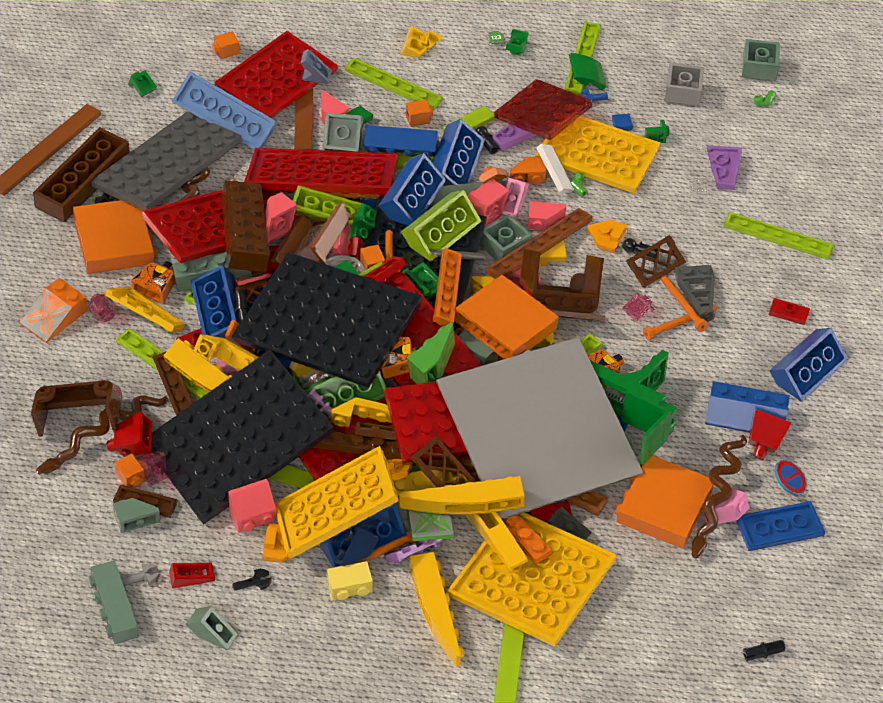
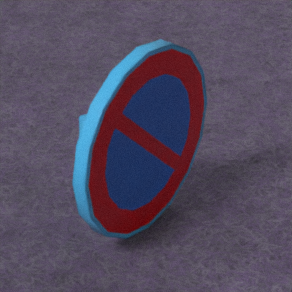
M780 460L774 469L780 486L792 495L803 494L807 483L801 469L789 460Z

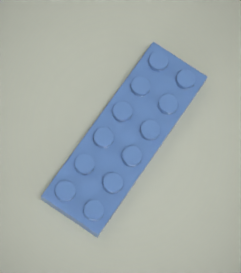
M191 71L172 99L173 103L197 117L205 119L206 122L217 124L240 134L242 138L241 143L253 150L255 148H263L278 124L272 118Z

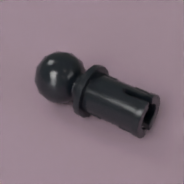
M478 126L475 131L485 139L484 146L490 154L497 153L499 146L492 139V134L488 133L486 127Z
M627 238L622 243V247L626 252H633L635 250L637 254L650 247V245L644 244L642 241H640V244H637L632 238ZM656 250L649 252L646 256L655 259Z

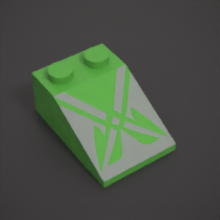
M406 509L407 523L413 541L454 538L451 514L427 513Z

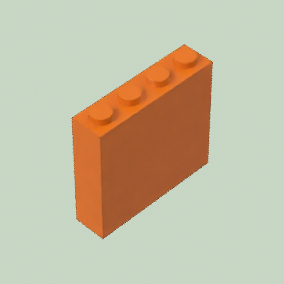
M122 200L73 207V220L87 274L133 268L154 263V257L157 256L156 247L151 244L153 243L152 232H148L149 225L142 217L143 210Z
M500 275L457 306L454 321L503 359L523 354L528 349L533 348L556 330L559 317L554 312L550 311L503 275Z
M652 456L644 465L640 464L643 474L632 477L631 488L625 490L623 495L624 501L622 504L619 503L615 510L617 515L616 522L684 549L702 513L703 503L710 497L714 485L709 477Z

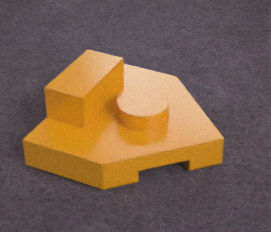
M610 219L588 225L587 231L592 236L597 248L615 253L628 225Z
M386 459L393 481L409 476V470L413 467L412 462L403 463L401 459Z
M269 523L264 542L263 561L284 563L290 558L286 554L279 524Z

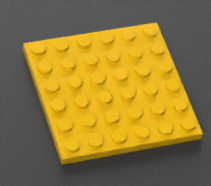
M521 513L518 515L552 549V555L535 564L525 554L528 562L510 571L484 540L449 587L447 593L449 597L556 647L616 561V554L533 516Z

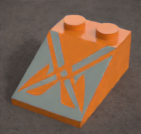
M58 278L44 289L19 323L47 343L88 311L86 296L61 278Z

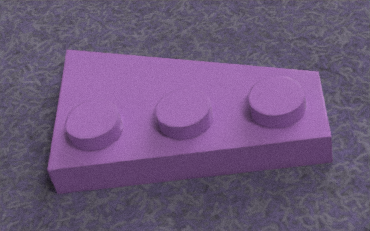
M526 109L523 112V116L513 119V123L510 126H504L492 136V139L502 151L546 132V126Z
M707 145V152L717 189L735 190L742 147Z
M444 539L410 543L384 556L387 562L394 561L397 564L405 561L409 555L423 553L424 549L429 546L434 548L441 545V541Z

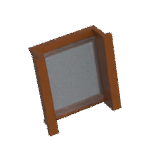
M343 202L338 203L326 223L313 226L304 214L298 216L270 259L272 263L276 262L279 266L287 253L290 252L326 264L325 258L348 221L352 219L344 208L345 204Z

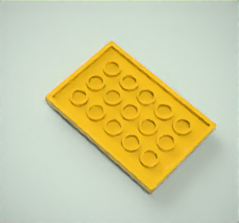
M566 110L561 111L542 143L552 145L564 170L575 174L581 172L589 179L633 194L637 191L661 145L660 142Z
M380 446L275 502L276 514L286 554L290 559L399 501L384 452Z

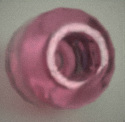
M95 294L92 296L88 309L97 321L103 322L113 319L117 310L113 300L105 296V294Z

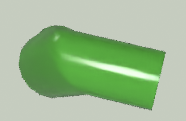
M770 90L764 98L762 95H756L753 99L754 104L758 107L771 105L776 97V92Z
M577 172L573 176L571 184L574 191L580 197H583L588 193L582 186L585 176L583 173Z

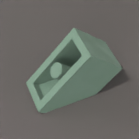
M134 498L113 503L114 516L121 533L160 522L158 507Z
M212 606L197 608L186 623L197 637L225 650H228L238 635Z

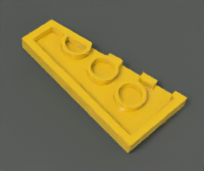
M131 286L109 288L106 290L105 296L162 326L168 332L181 331L185 326L184 322Z

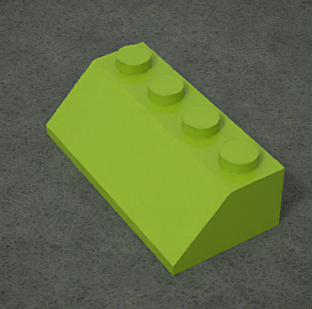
M302 186L297 187L292 200L297 204L295 211L297 216L304 214L307 218L326 223L337 204L343 202L345 204L344 208L352 217L348 221L350 226H352L353 220L361 204H363Z
M460 190L448 194L401 232L413 250L429 261H432L437 255L436 253L432 255L429 249L443 250L444 247L449 248L479 224L481 219L465 191Z

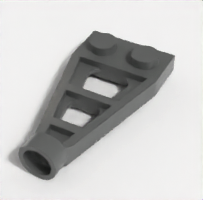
M712 266L675 267L674 273L677 284L701 319H705L707 322L712 321L715 317L713 310L715 276ZM705 283L706 287L705 289H692L689 284ZM696 297H707L708 301L698 302Z

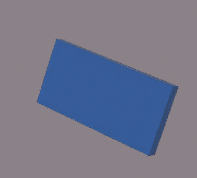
M811 501L743 514L736 520L748 551L825 535V531Z

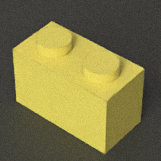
M367 561L327 569V583L332 600H345L351 596H365L373 592V580Z

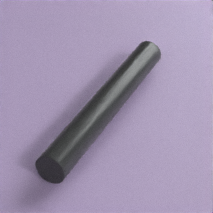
M429 249L432 255L436 253L437 257H441L443 250ZM456 251L462 254L461 259L485 261V253Z

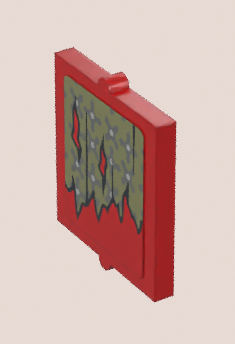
M266 269V272H255L236 278L235 284L240 286L269 278L271 272Z

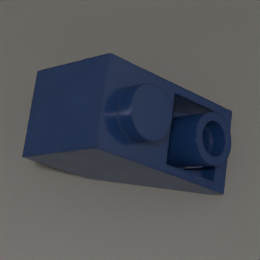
M351 526L345 532V540L342 546L335 553L334 562L346 566L370 557L379 537L360 527Z

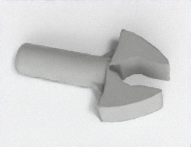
M142 564L143 570L140 573L121 579L124 586L139 581H146L148 586H150L159 579L160 572L150 575L148 574L149 572L158 570L157 566Z

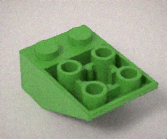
M450 322L448 325L441 327L435 336L427 339L422 347L409 355L410 378L416 384L435 382L437 379L442 378L455 345L453 323Z

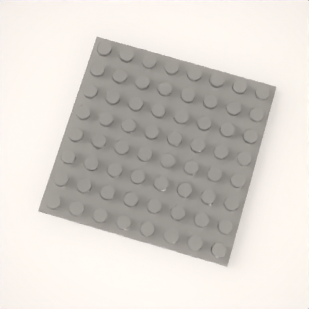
M579 337L436 380L480 481L502 479L509 476L521 477L525 495L524 508L497 511L496 513L501 520L643 474L640 464Z

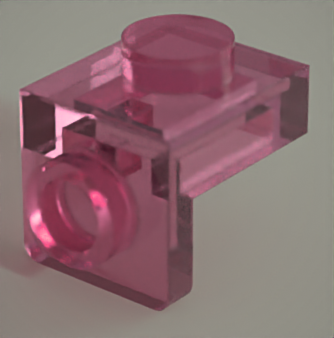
M638 292L622 307L635 322L648 310L652 312L655 310L651 306L653 302L646 295L642 297Z

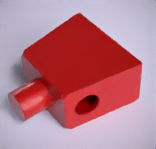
M756 409L752 417L748 444L756 447L753 457L764 460L767 451L775 453L792 422Z
M140 411L117 424V429L114 430V438L106 443L108 450L111 452L116 450L123 457L130 454L137 456L151 452L152 421Z

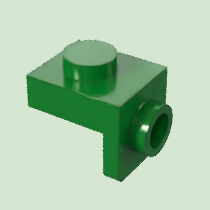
M512 29L510 40L506 44V50L512 54H522L526 49L529 33Z

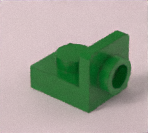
M146 70L141 73L139 71L135 72L130 76L131 79L128 82L129 87L133 85L141 97L153 92L157 88Z
M660 120L659 127L645 128V138L666 143V138L669 136V126H666L664 120Z

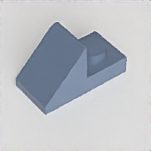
M309 49L305 50L301 60V65L305 68L302 80L323 84L329 83L332 70Z

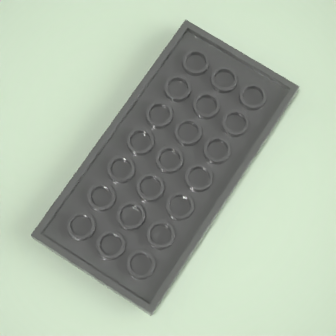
M186 112L91 181V186L141 210L150 209L240 143L242 138L240 134L217 124L206 122L205 119Z

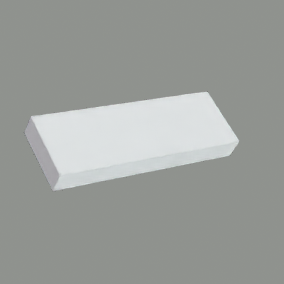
M540 144L537 150L558 191L562 193L572 192L574 188L552 145Z

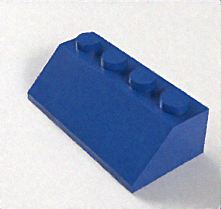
M462 119L446 125L433 161V165L446 179L443 186L471 182L485 139Z
M366 125L364 147L368 152H402L406 156H414V153H424L427 157H432V155L437 153L439 143L437 130Z
M424 153L408 160L378 206L389 219L409 226L426 212L446 179Z
M222 265L191 280V286L202 334L226 339L225 334L231 321L235 320L239 323V318L235 313V278Z
M822 328L813 331L769 371L779 387L799 401H803L841 367L848 358L833 329Z
M713 381L705 424L750 433L752 417L756 409L786 420L790 395Z
M396 503L354 525L379 537L374 549L407 535ZM347 529L320 543L323 553L333 568L340 566V564L334 562L335 553L342 546Z

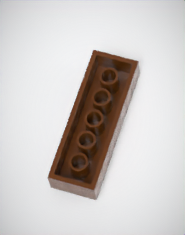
M99 127L33 192L35 208L65 222L73 214V207L81 206L97 190L91 186V181L130 153L129 141Z
M225 180L221 202L228 269L266 272L270 252L262 186L254 182Z

